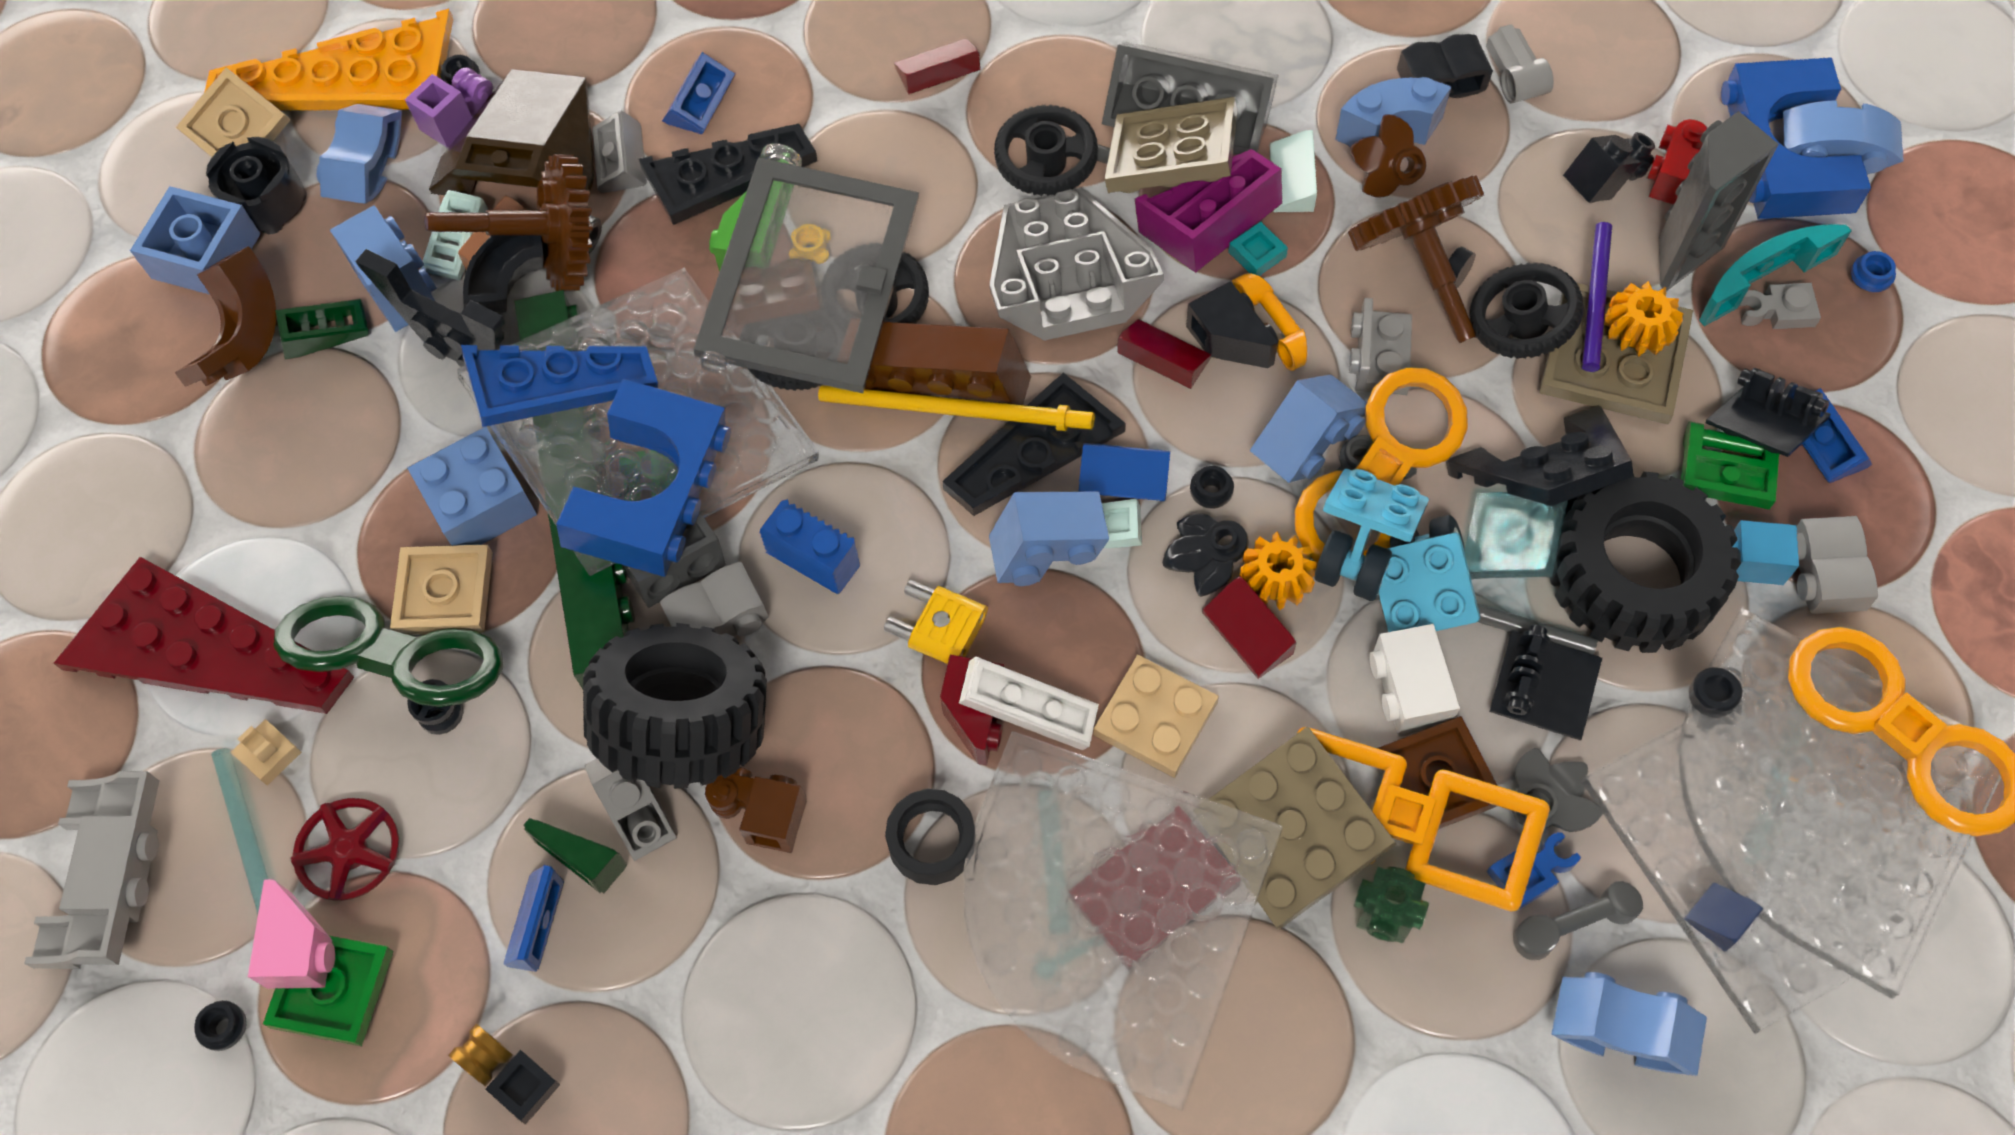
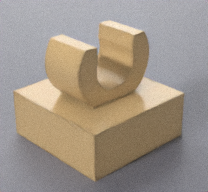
M266 719L256 728L250 726L238 738L241 743L231 751L241 763L267 786L302 753Z

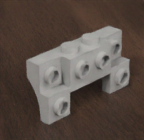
M119 771L105 778L69 780L67 787L72 790L67 815L66 818H60L58 823L59 826L66 830H78L59 907L60 910L69 915L35 918L34 924L40 927L33 956L26 957L25 965L40 969H81V964L119 965L128 922H138L141 907L147 902L149 894L147 878L151 861L157 856L159 848L158 831L150 826L160 780L148 771Z

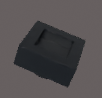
M519 1050L485 1090L519 1121L526 1125L560 1084L526 1053Z

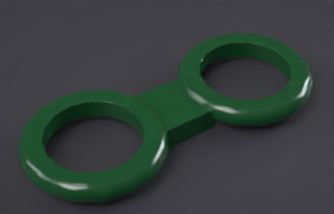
M340 595L323 597L301 604L286 614L274 631V649L282 661L297 669L324 672L340 670L357 664L358 669L392 678V683L399 693L419 705L434 707L452 706L480 697L496 683L503 670L502 651L490 637L475 630L451 628L435 630L425 635L414 637L385 628V619L374 605L356 597ZM348 616L363 622L365 625L363 632L357 639L335 650H306L294 642V638L303 627L323 617ZM444 649L470 650L478 654L483 660L479 671L469 679L451 685L436 686L424 684L416 680L411 674L415 665L421 659L431 653Z

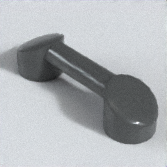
M1616 881L1606 889L1600 899L1557 917L1550 918L1546 915L1528 917L1519 925L1514 933V946L1524 958L1541 960L1551 953L1559 942V938L1563 935L1605 918L1621 925L1634 921L1643 910L1642 896L1630 883Z

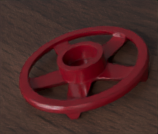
M346 798L332 803H324L320 805L319 810L310 816L300 829L294 843L293 856L290 857L291 863L301 884L312 894L332 901L351 900L373 890L391 871L399 851L398 829L391 815L382 806L370 800ZM345 808H363L372 811V813L355 828L347 829L336 811ZM323 819L329 836L328 843L304 851V846L310 832ZM382 821L386 823L391 836L389 858L368 848L366 842L369 835ZM330 862L332 864L329 891L319 888L310 880L305 871V865ZM364 865L381 871L367 885L344 893L349 870Z

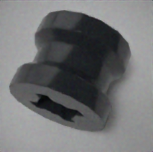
M430 679L422 682L424 684L436 686L448 685L443 681L436 679ZM409 699L407 700L408 710L412 717L430 734L440 735L448 733L455 729L462 720L464 713L463 704L434 707L419 705ZM437 709H441V710H442V711H439L438 713H435V714H433V715H432V713H431V711H435V710H437Z

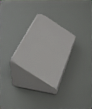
M620 110L592 127L597 189L601 193L638 188L647 183L646 176L638 160L639 158H644L641 125L637 120Z

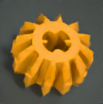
M1649 281L1642 285L1641 289L1630 283L1623 292H1617L1609 304L1610 308L1607 310L1604 319V325L1610 328L1608 339L1621 340V351L1628 347L1635 348L1638 357L1644 354L1646 349L1657 355L1663 350L1664 346H1669L1673 343L1679 333L1678 329L1683 322L1682 316L1684 314L1677 310L1679 298H1667L1666 287L1658 291L1653 290Z
M1277 531L1272 535L1271 543L1259 536L1255 540L1254 549L1247 548L1243 555V562L1245 564L1241 566L1240 576L1247 581V584L1256 594L1260 593V599L1265 605L1269 600H1274L1280 611L1285 607L1286 599L1298 606L1303 600V593L1309 594L1312 592L1315 584L1312 577L1315 576L1317 562L1310 560L1312 555L1310 546L1297 548L1298 539L1296 535L1291 537L1288 542L1282 541Z

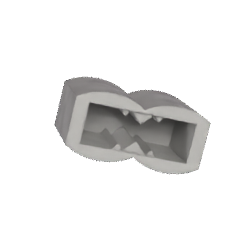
M1858 517L1801 519L1797 525L1798 568L1801 572L1797 581V589L1800 599L1806 601L1811 614L1867 611L1878 598V587L1872 563L1867 556L1865 535Z
M742 562L725 566L708 575L701 582L684 586L660 601L671 626H676V623L690 624L691 628L698 629L705 626L715 629L716 633L720 635L724 633L731 636L750 635L756 632L762 626V622L769 617Z

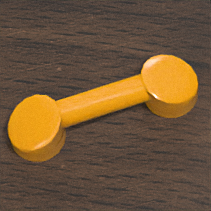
M1246 273L1233 279L1231 282L1240 294L1245 293L1248 295L1254 306L1260 303L1285 337L1279 340L1277 352L1285 367L1290 371H1294L1304 366L1307 362L1305 331L1298 326L1276 297L1270 284L1260 276L1252 273Z

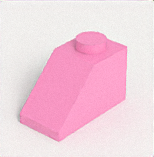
M274 879L264 880L248 977L267 989L325 988L327 972H331L335 963V948L331 937L289 890Z

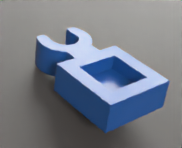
M1562 832L1549 836L1543 844L1541 851L1536 854L1523 901L1518 910L1556 887L1559 881L1552 872L1566 873L1572 870L1581 859L1578 853L1573 854L1567 859H1562L1555 854L1554 847L1559 845L1565 838ZM1516 850L1491 865L1487 870V873L1497 887L1505 889Z

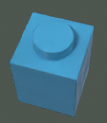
M1740 520L1734 529L1738 540L1733 546L1737 547L1741 553V565L1736 570L1739 575L1738 581L1784 585L1799 567L1797 526Z

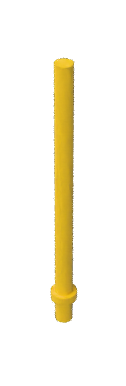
M826 385L820 386L818 391L820 402L1056 426L1057 431H1067L1068 427L1092 430L1095 421L1094 412L1070 410L1069 405H1059L1058 409L869 389H864V393H858Z

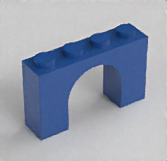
M1832 57L1735 63L1728 80L1722 84L1721 100L1724 105L1728 106L1730 117L1738 111L1741 112L1779 144L1749 200L1750 203H1754L1758 219L1856 213L1871 190L1861 155L1803 156L1781 145L1773 136L1769 127L1770 122L1782 119L1783 111L1814 102L1836 100L1841 91V86Z
M623 379L607 412L610 438L663 454L677 467V476L672 484L660 494L639 501L620 500L573 486L556 523L560 545L563 548L665 577L671 562L678 563L685 546V536H683L687 524L694 525L697 520L701 506V500L698 499L703 487L709 488L712 484L716 471L714 459L718 451L725 452L730 439L731 427L726 426L724 407Z

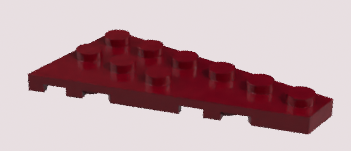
M142 557L137 559L53 663L65 671L77 672V670L96 673L101 677L115 679L117 676L139 680L143 684L204 694L214 692L229 695L234 699L248 701V698L273 702L276 706L328 714L354 678L350 671L345 668L314 672L299 670L282 661L274 649V629ZM294 641V642L296 643V645H298V646H300V647H302V648H304V649H306V650H311V649H309V648H307V647L301 645L300 643Z

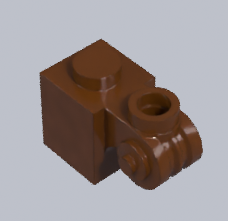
M740 767L734 774L726 778L720 775L714 783L706 785V800L718 817L730 819L739 814L742 808L745 809L739 830L746 844L792 854L807 801L801 786L797 785L795 780L776 774L770 775L769 779L756 776L751 778L752 772Z

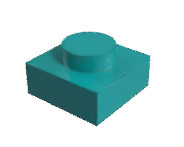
M1260 221L1231 241L1228 253L1249 273L1260 276L1287 257L1288 247Z

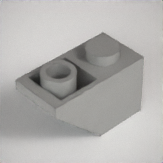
M599 759L584 765L594 790L634 861L676 839L651 787L647 786L645 781L637 779L634 783L623 779L618 770L612 773L600 763Z

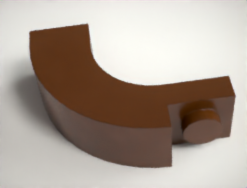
M249 246L226 256L197 274L217 305L220 315V332L215 344L207 352L175 372L185 387L199 381L208 386L222 377L225 380H229L244 374L255 367L268 351L275 332L276 303L269 278Z

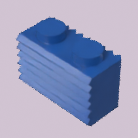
M788 499L782 500L760 529L759 533L761 538H763L762 542H764L763 545L767 554L836 594L842 592L860 567L854 537L848 538L847 533L840 534L839 529L833 530L832 524L825 525L824 520L818 521L817 516L811 517L810 512L804 513L803 508L797 509L795 504L789 505Z

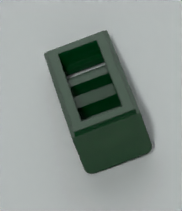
M361 299L275 310L285 360L302 357L369 336ZM351 315L353 325L345 326L343 318ZM335 320L336 327L328 328L327 322ZM317 325H318V327H319V329L310 330L311 327H314V326H317Z
M529 818L523 824L524 830L534 843L599 893H605L627 866L620 853L615 851V849Z

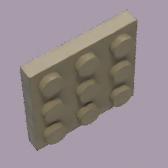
M1235 97L1117 114L1104 179L1107 192L1133 193L1142 188L1156 186L1169 188L1185 182L1199 180L1213 182L1222 177L1231 176L1237 121Z
M1577 283L1581 290L1584 304L1581 324L1570 340H1567L1560 348H1555V351L1548 352L1539 393L1593 407L1599 405L1602 409L1668 425L1674 415L1693 310L1678 307L1677 310L1684 313L1682 316L1683 322L1678 329L1679 333L1675 341L1669 346H1664L1663 350L1657 355L1646 349L1645 353L1638 357L1635 348L1632 347L1621 351V340L1608 339L1610 328L1604 325L1600 369L1596 372H1587L1582 369L1590 286ZM1607 290L1605 315L1610 308L1609 304L1612 297L1617 294L1615 291ZM1561 293L1559 305L1567 303L1563 293Z
M1308 726L1193 810L1272 923L1279 930L1397 845Z

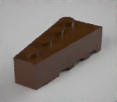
M851 320L837 362L848 364L860 321ZM884 322L865 389L1023 405L1031 375L1009 329Z

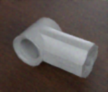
M1512 24L1500 27L1497 32L1488 37L1486 47L1501 73L1502 92L1509 103L1512 104L1551 93L1554 85L1552 69L1546 59H1536L1519 28H1514Z

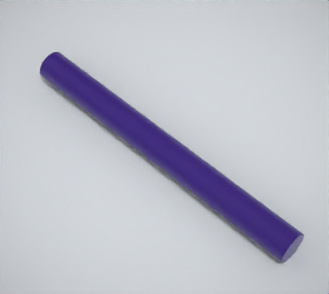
M1599 222L1595 225L1582 369L1587 372L1598 371L1601 362L1612 225L1608 222Z

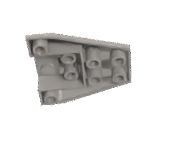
M1082 188L1058 192L1056 195L1034 199L1025 198L1018 202L1004 205L989 284L990 292L1000 318L1044 341L1126 323L1164 281V273L1153 249Z

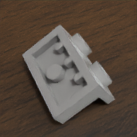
M1364 298L1361 313H1353L1351 338H1358V348L1351 349L1349 374H1356V391L1371 392L1373 387L1387 374L1404 368H1410L1412 314L1373 311V298ZM1409 387L1396 390L1392 394L1407 395Z

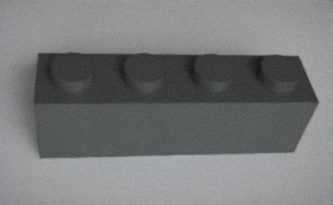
M1130 42L1120 43L1117 45L1102 124L1114 127L1117 114L1235 97L1237 121L1233 154L1238 155L1250 149L1258 153L1270 115L1279 75Z
M1739 111L1723 123L1720 120L1715 121L1700 138L1703 145L1687 166L1690 170L1689 175L1677 188L1675 194L1678 198L1664 216L1666 224L1659 236L1660 287H1666V292L1726 246L1779 145Z

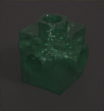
M1390 866L1387 869L1377 867L1371 881L1362 878L1353 905L1361 909L1356 927L1366 930L1369 935L1386 942L1396 941L1403 944L1412 928L1420 930L1429 906V902L1421 899L1426 883L1415 880L1414 874L1399 867ZM1389 900H1392L1400 904H1393Z

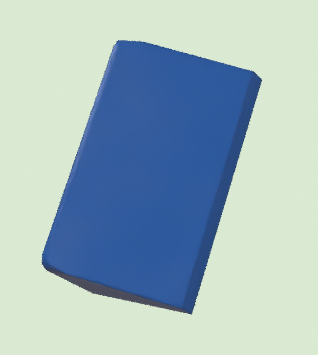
M701 52L662 121L674 127L702 134L735 73Z
M1821 388L1816 390L1815 392L1823 394V399L1829 401L1826 412L1830 413L1831 416L1802 444L1828 483L1872 466L1870 458Z
M1083 443L1078 492L1099 491V494L1103 496L1165 501L1171 451Z
M544 865L532 872L528 878L504 959V965L507 967L537 972V969L539 970L564 884L563 879L552 866Z

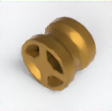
M476 1023L470 1029L469 1039L463 1046L455 1047L448 1056L486 1087L493 1079L492 1071L500 1063H507L513 1054Z

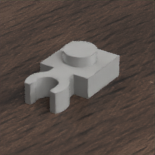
M1812 283L1773 284L1768 286L1764 294L1756 290H1748L1739 305L1754 308V310L1746 311L1743 315L1741 323L1745 326H1755L1761 323L1763 319H1770L1773 329L1816 327L1821 319Z

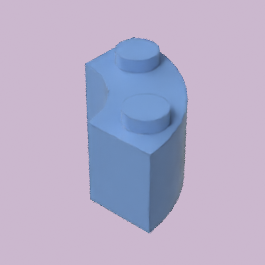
M1427 77L1397 78L1373 84L1355 94L1342 107L1335 140L1351 147L1361 138L1379 136L1382 117L1385 114L1395 115L1407 122L1413 130L1414 142L1425 145L1443 119L1451 86L1436 82Z
M1822 101L1796 106L1783 111L1784 147L1794 153L1808 157L1861 155L1867 175L1882 171L1887 167L1904 161L1901 122L1894 115L1879 107L1863 103L1862 109L1837 107V101Z
M355 104L338 110L333 141L328 150L319 157V164L317 166L316 175L320 183L321 197L366 204L377 196L387 181L386 177L381 176L387 159L396 158L401 131V110Z
M1586 972L1584 977L1562 978L1551 1035L1602 1057L1605 1047L1636 1056L1634 1066L1669 1073L1698 1076L1707 1016L1688 1005L1687 998L1671 992H1657L1656 995L1638 992L1615 983L1616 980L1613 977L1598 972Z

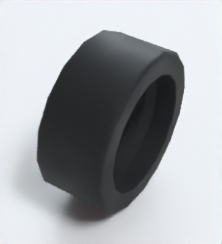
M927 788L910 793L895 805L887 819L885 838L892 862L903 876L918 884L938 885L954 880L968 868L975 855L977 834L971 811L959 797L945 790ZM929 811L943 812L950 816L957 824L960 833L959 843L953 854L945 860L935 863H924L913 858L906 850L903 841L904 831L909 821L917 815Z

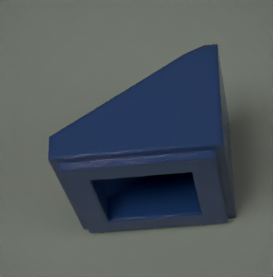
M1713 882L1685 916L1684 920L1726 952L1738 942L1764 908L1755 901Z

